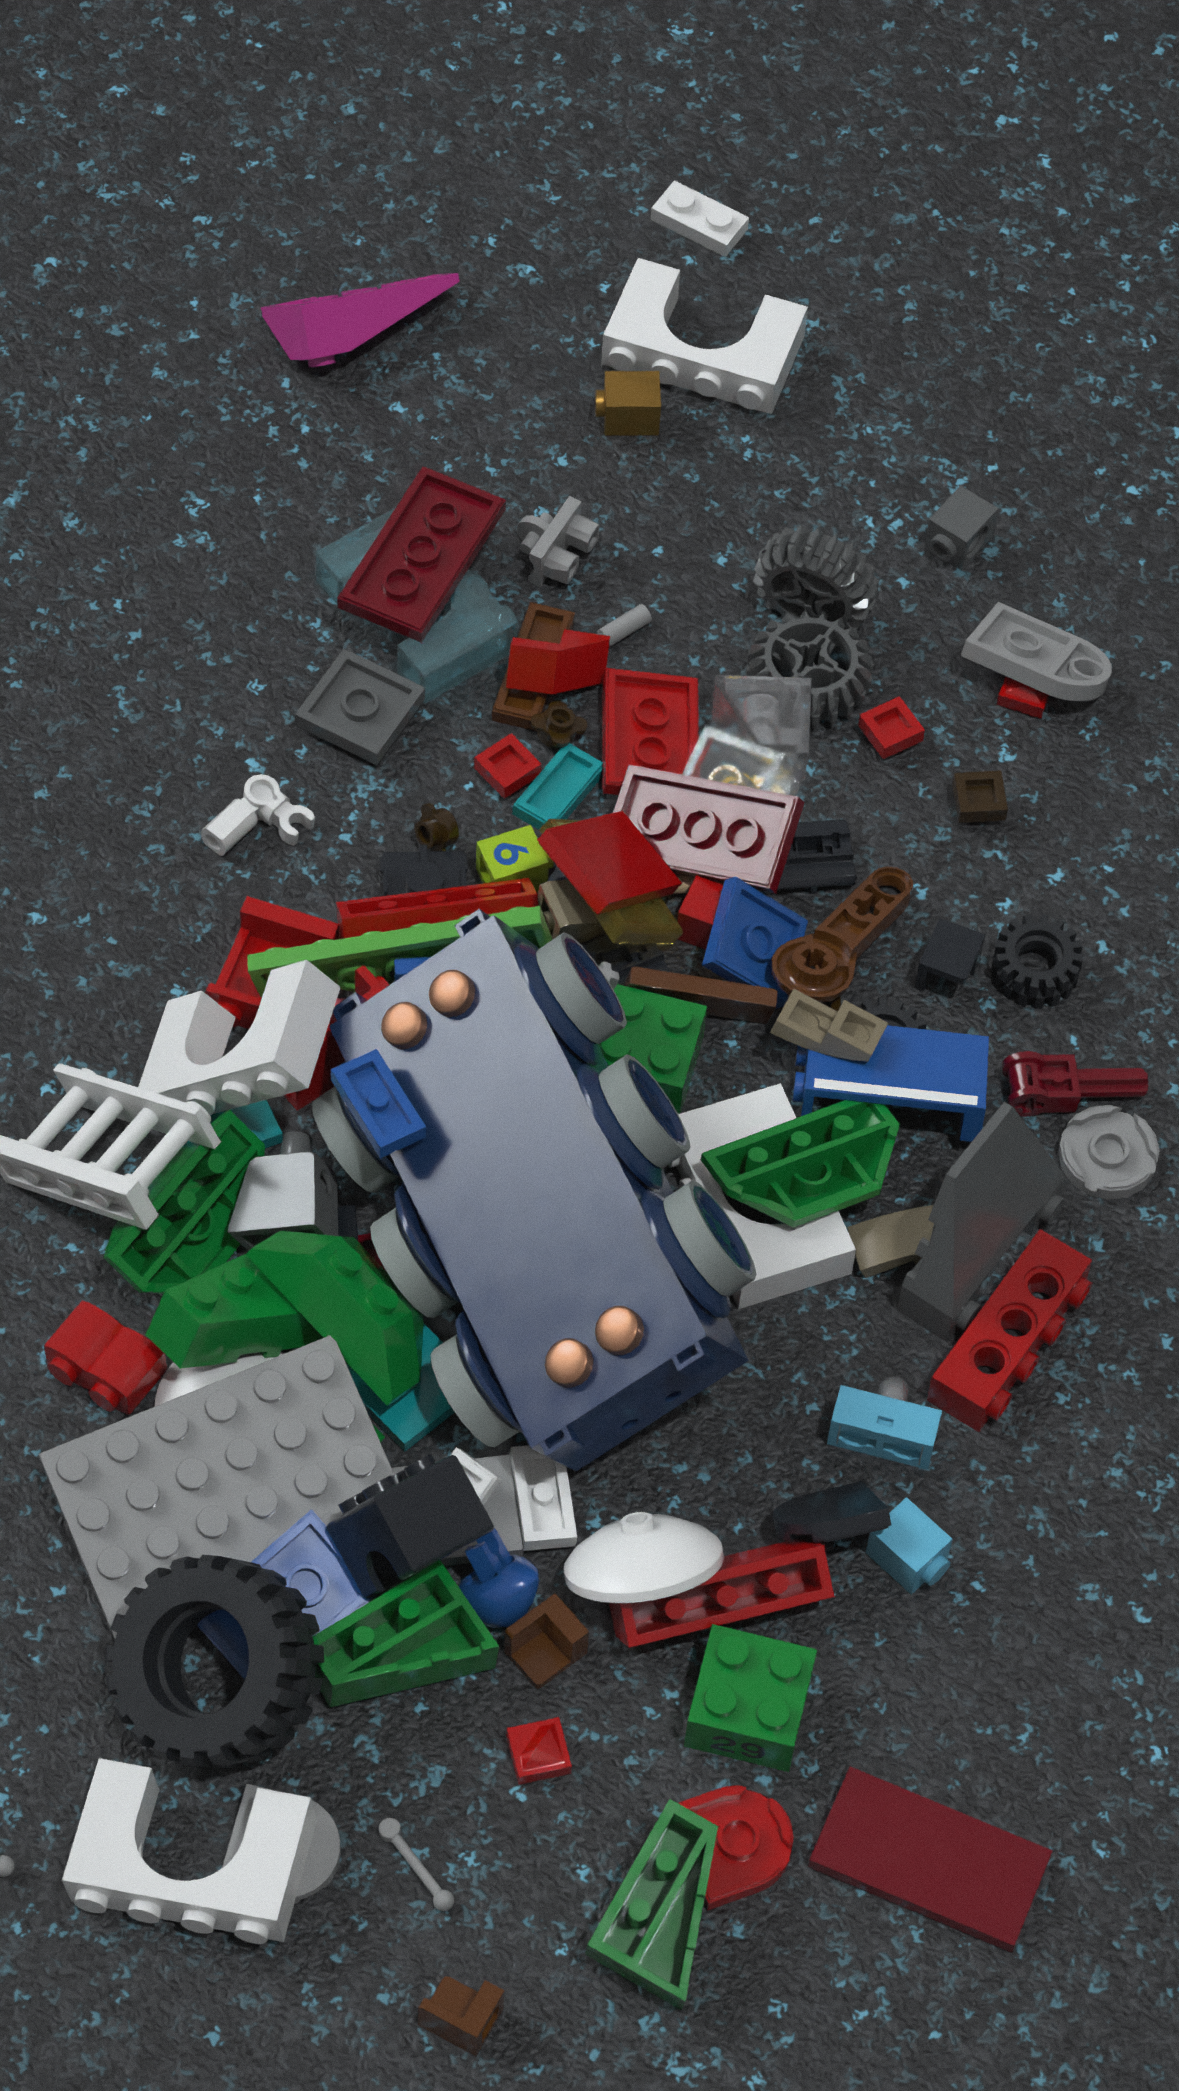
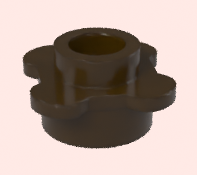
M553 701L545 712L532 716L531 727L537 731L538 738L544 745L553 749H561L569 743L572 744L576 734H584L586 732L587 721L582 717H576L565 703Z
M431 803L422 805L420 821L414 825L418 842L421 845H427V849L431 851H446L445 848L455 844L459 838V829L454 816L445 808L436 809Z

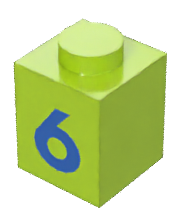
M531 825L477 841L476 870L483 884L530 878L536 892H538L540 884L548 881L549 869L554 867V862L539 845L538 838Z

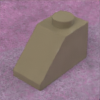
M554 880L540 884L537 895L538 906L542 910L552 939L565 932L579 943H583L607 933L610 923L609 919L613 917L612 911L599 915L596 914L569 880Z

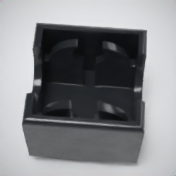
M432 1454L412 1463L393 1476L390 1475L362 1490V1492L340 1503L338 1507L342 1515L327 1525L331 1538L364 1598H371L485 1536L494 1528L488 1513L458 1458L451 1455L436 1463Z

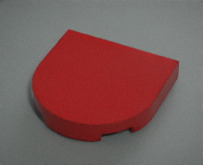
M735 1785L718 1788L678 1803L718 1826L704 1898L707 1911L761 1892L772 1886L785 1872L793 1848V1829L787 1813L773 1798L769 1799L758 1792L747 1790L744 1786Z

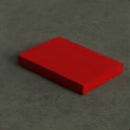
M605 668L602 677V794L619 795L628 765L699 778L698 678Z
M623 810L547 828L537 839L547 855L598 915L671 895L682 884Z

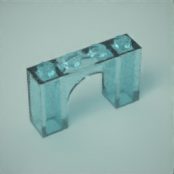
M395 508L316 552V581L336 604L337 597ZM469 569L448 600L451 609L441 620L433 624L422 643L408 638L397 645V673L425 687L424 703L431 701L510 654L512 638L517 637L518 621L513 611L507 605L501 606L491 595L485 580L478 574L473 575Z

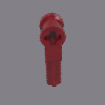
M1024 1051L1009 1055L1001 1063L1002 1074L1008 1078L1010 1087L1007 1104L1011 1105L1019 1116L1023 1117L1035 1116L1041 1113L1076 1112L1081 1098L1143 1097L1148 1091V1074L1144 1069H1077L1075 1054L1042 1055L1037 1052Z

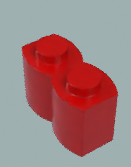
M86 1301L79 1303L44 1345L49 1372L65 1385L70 1386L74 1382L81 1387L89 1389L91 1399L98 1406L109 1412L116 1409L130 1415L167 1371L165 1353L151 1340L135 1330L124 1327L111 1315Z

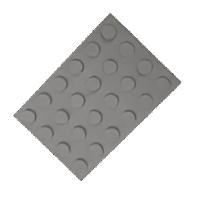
M331 1336L317 1340L39 1454L41 1464L109 1628H111L116 1614H126L129 1606L124 1603V1599L134 1587L146 1589L148 1587L145 1582L146 1575L158 1567L171 1569L170 1565L173 1560L187 1556L200 1558L202 1555H216L251 1562L311 1509L327 1526L329 1522L342 1515L338 1507L340 1503L362 1492V1490L374 1483L394 1475L338 1344ZM111 1630L115 1640L117 1632Z

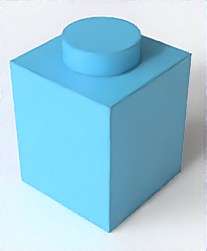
M906 1497L889 1513L891 1520L889 1528L869 1533L866 1554L912 1595L922 1584L927 1583L929 1586H932L946 1573L951 1564L948 1556L953 1539Z

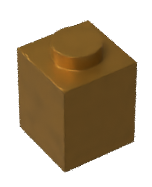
M605 371L604 390H595V416L604 417L605 436H659L661 415L659 371Z

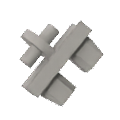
M569 496L554 519L548 513H542L540 517L530 515L521 519L517 526V533L522 540L519 547L522 552L529 554V559L534 566L533 571L528 576V582L541 587L546 578L549 577L569 584L579 566V556L566 549L571 545L588 553L596 545L599 539L600 525L581 515L582 501Z

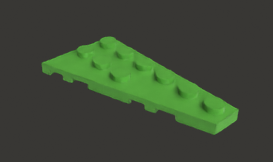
M540 906L529 908L514 907L506 912L488 914L490 917L494 915L536 945L538 949L553 940ZM469 915L463 916L458 920L434 924L418 923L410 928L386 932L370 931L361 936L338 940L322 939L313 944L290 948H270L265 952L247 955L248 973L260 997L263 996L271 970L303 960H308L340 986V990L351 991L353 994L355 993V970L362 965H365L375 977L382 976L391 985L394 983V960L400 958L432 957L460 938L454 925Z

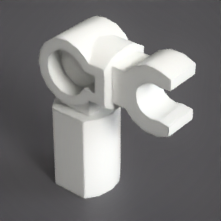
M262 774L254 775L245 783L243 798L241 800L234 799L202 829L201 837L205 845L219 856H223L256 826L257 820H263L270 826L274 824L278 827V834L281 839L287 844L295 846L298 843L299 832L291 827V824L300 823L308 830L314 828L315 816L307 807L290 804V798L280 791L279 784L274 778Z

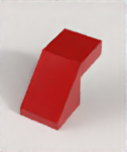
M564 629L560 644L513 637L510 645L506 688L557 694L601 684L605 668H607L611 636Z

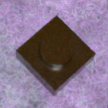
M1001 770L954 773L952 786L959 823L1006 820L1008 806Z

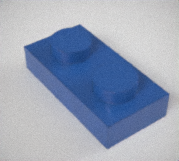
M377 1049L331 1069L332 1083L379 1158L426 1138L424 1122Z

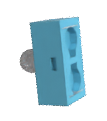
M897 1376L885 1378L880 1383L877 1394L840 1385L827 1444L928 1470L942 1410L907 1402L909 1387L902 1378Z

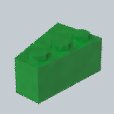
M440 1560L313 1636L314 1645L324 1646V1663H316L315 1677L323 1679L320 1692L330 1707L495 1669L499 1645Z

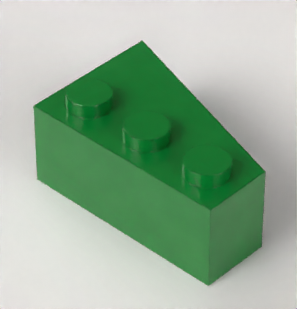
M246 1254L165 1290L145 1334L180 1369L237 1362L240 1355L261 1352L264 1358H274L280 1355L281 1350L300 1348L323 1338Z
M669 1799L587 1944L585 1955L682 2010L686 2002L718 1826Z

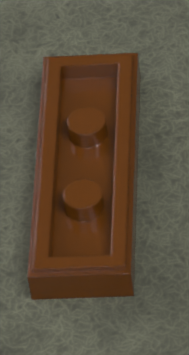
M530 602L518 638L560 644L564 629H573L575 612ZM507 667L492 710V721L536 731L531 727V718L534 714H542L545 711L550 694L506 688Z
M635 966L631 968L624 984L627 987L707 1006L706 1015L767 1024L776 1008L778 991L772 988Z

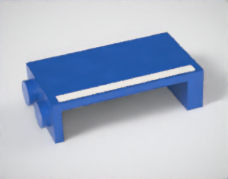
M887 1025L869 1061L837 1058L797 1045L795 1066H804L805 1070L804 1073H795L792 1102L802 1103L801 1116L812 1113L814 1097L961 1113L960 1141L972 1142L982 1130L986 1111L989 1036Z

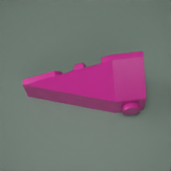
M458 273L435 274L382 284L379 289L377 287L342 291V296L340 297L338 295L318 298L310 297L261 307L264 320L289 359L308 360L309 367H317L335 363V354L352 351L460 281Z

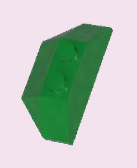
M844 1100L701 1153L700 1160L727 1196L789 1226L796 1227L880 1195L900 1124L884 1104Z
M231 1110L225 1111L211 1123L221 1141L215 1149L189 1141L148 1187V1198L159 1216L147 1230L122 1221H118L113 1227L103 1258L139 1293H164L165 1290L226 1263L240 1246V1243L228 1233V1228L249 1162L255 1157L265 1156V1144Z
M279 1231L251 1248L246 1254L323 1338L331 1336L337 1342L344 1360L387 1406L412 1390L421 1381L424 1315L404 1297L388 1273L354 1237Z

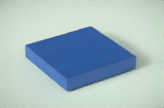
M738 877L726 879L723 884L702 966L729 982L775 989L778 991L775 1009L784 1007L789 996L779 988L772 975V957L778 947L790 940L805 935L808 920Z

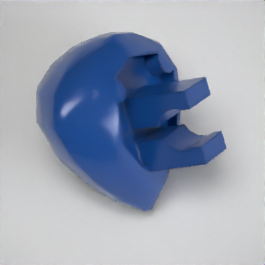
M494 1528L490 1533L477 1539L478 1544L470 1546L465 1550L475 1571L461 1579L458 1587L485 1626L502 1628L511 1626L527 1614L538 1589L539 1573L530 1560L519 1555L509 1554L496 1528Z

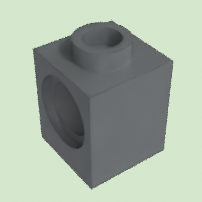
M960 485L929 519L924 548L932 552L939 560L948 562L962 571L992 539L998 508Z

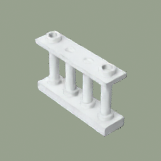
M59 1063L53 1071L65 1089L66 1095L26 1140L19 1139L17 1141L0 1135L1 1176L6 1183L147 1230L159 1216L148 1198V1187L187 1141L215 1149L221 1141L210 1124L211 1116L201 1105L194 1101H187L186 1103L99 1076L87 1068L80 1070ZM81 1107L95 1111L61 1151L55 1150L50 1152L44 1150ZM116 1118L131 1122L96 1163L89 1162L87 1164L80 1161ZM152 1129L166 1134L133 1174H125L123 1176L115 1173Z

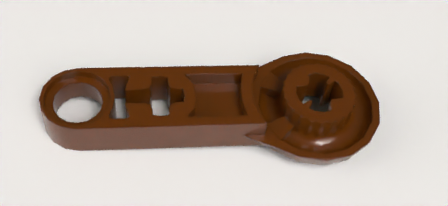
M886 866L878 868L815 929L814 933L790 940L778 947L772 957V975L779 988L788 996H790L793 989H796L820 1003L831 1002L844 994L854 978L856 959L908 907L913 890V880L910 875L896 867ZM884 885L892 886L900 890L901 894H887L878 887ZM870 906L874 908L873 914L868 913Z

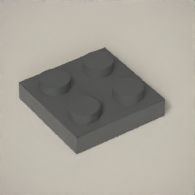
M343 649L296 712L295 726L378 765L425 700V687L347 649Z

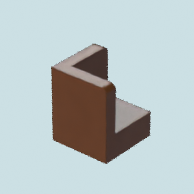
M554 1593L506 1629L504 1653L535 1688L540 1689L587 1654L589 1631Z
M446 1976L440 1982L430 2000L423 1998L418 2007V2026L477 2056L504 2009L505 1990L485 1980L477 1992L459 1981Z

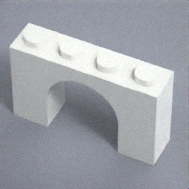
M638 258L603 334L601 364L618 371H659L660 383L674 385L698 392L706 397H715L742 405L747 409H756L772 414L805 336L808 307L765 295L752 327L740 341L719 349L693 347L675 337L667 327V323L678 300L680 270Z
M308 960L271 970L251 1027L242 1040L225 1056L223 1054L236 1018L203 991L168 1000L138 1088L186 1103L187 1101H194L201 1105L209 1115L308 1089L340 986Z
M781 1083L678 1114L691 1145L689 1152L668 1165L670 1168L677 1167L682 1179L679 1181V1188L690 1181H695L710 1192L737 1228L755 1265L757 1273L755 1280L732 1294L738 1309L852 1274L856 1248L839 1211L796 1227L785 1223L763 1224L752 1221L733 1209L726 1200L722 1188L700 1160L701 1153L795 1119L796 1116Z
M98 1759L62 1878L70 1900L77 1907L93 1913H104L107 1908L124 1911L133 1919L145 1923H158L160 1919L180 1922L188 1930L203 1934L212 1933L213 1929L233 1932L239 1939L254 1944L266 1943L267 1939L284 1942L317 1822L311 1797L257 1788L241 1846L232 1860L218 1872L205 1878L190 1881L174 1880L158 1874L143 1860L144 1841L159 1793L152 1768Z

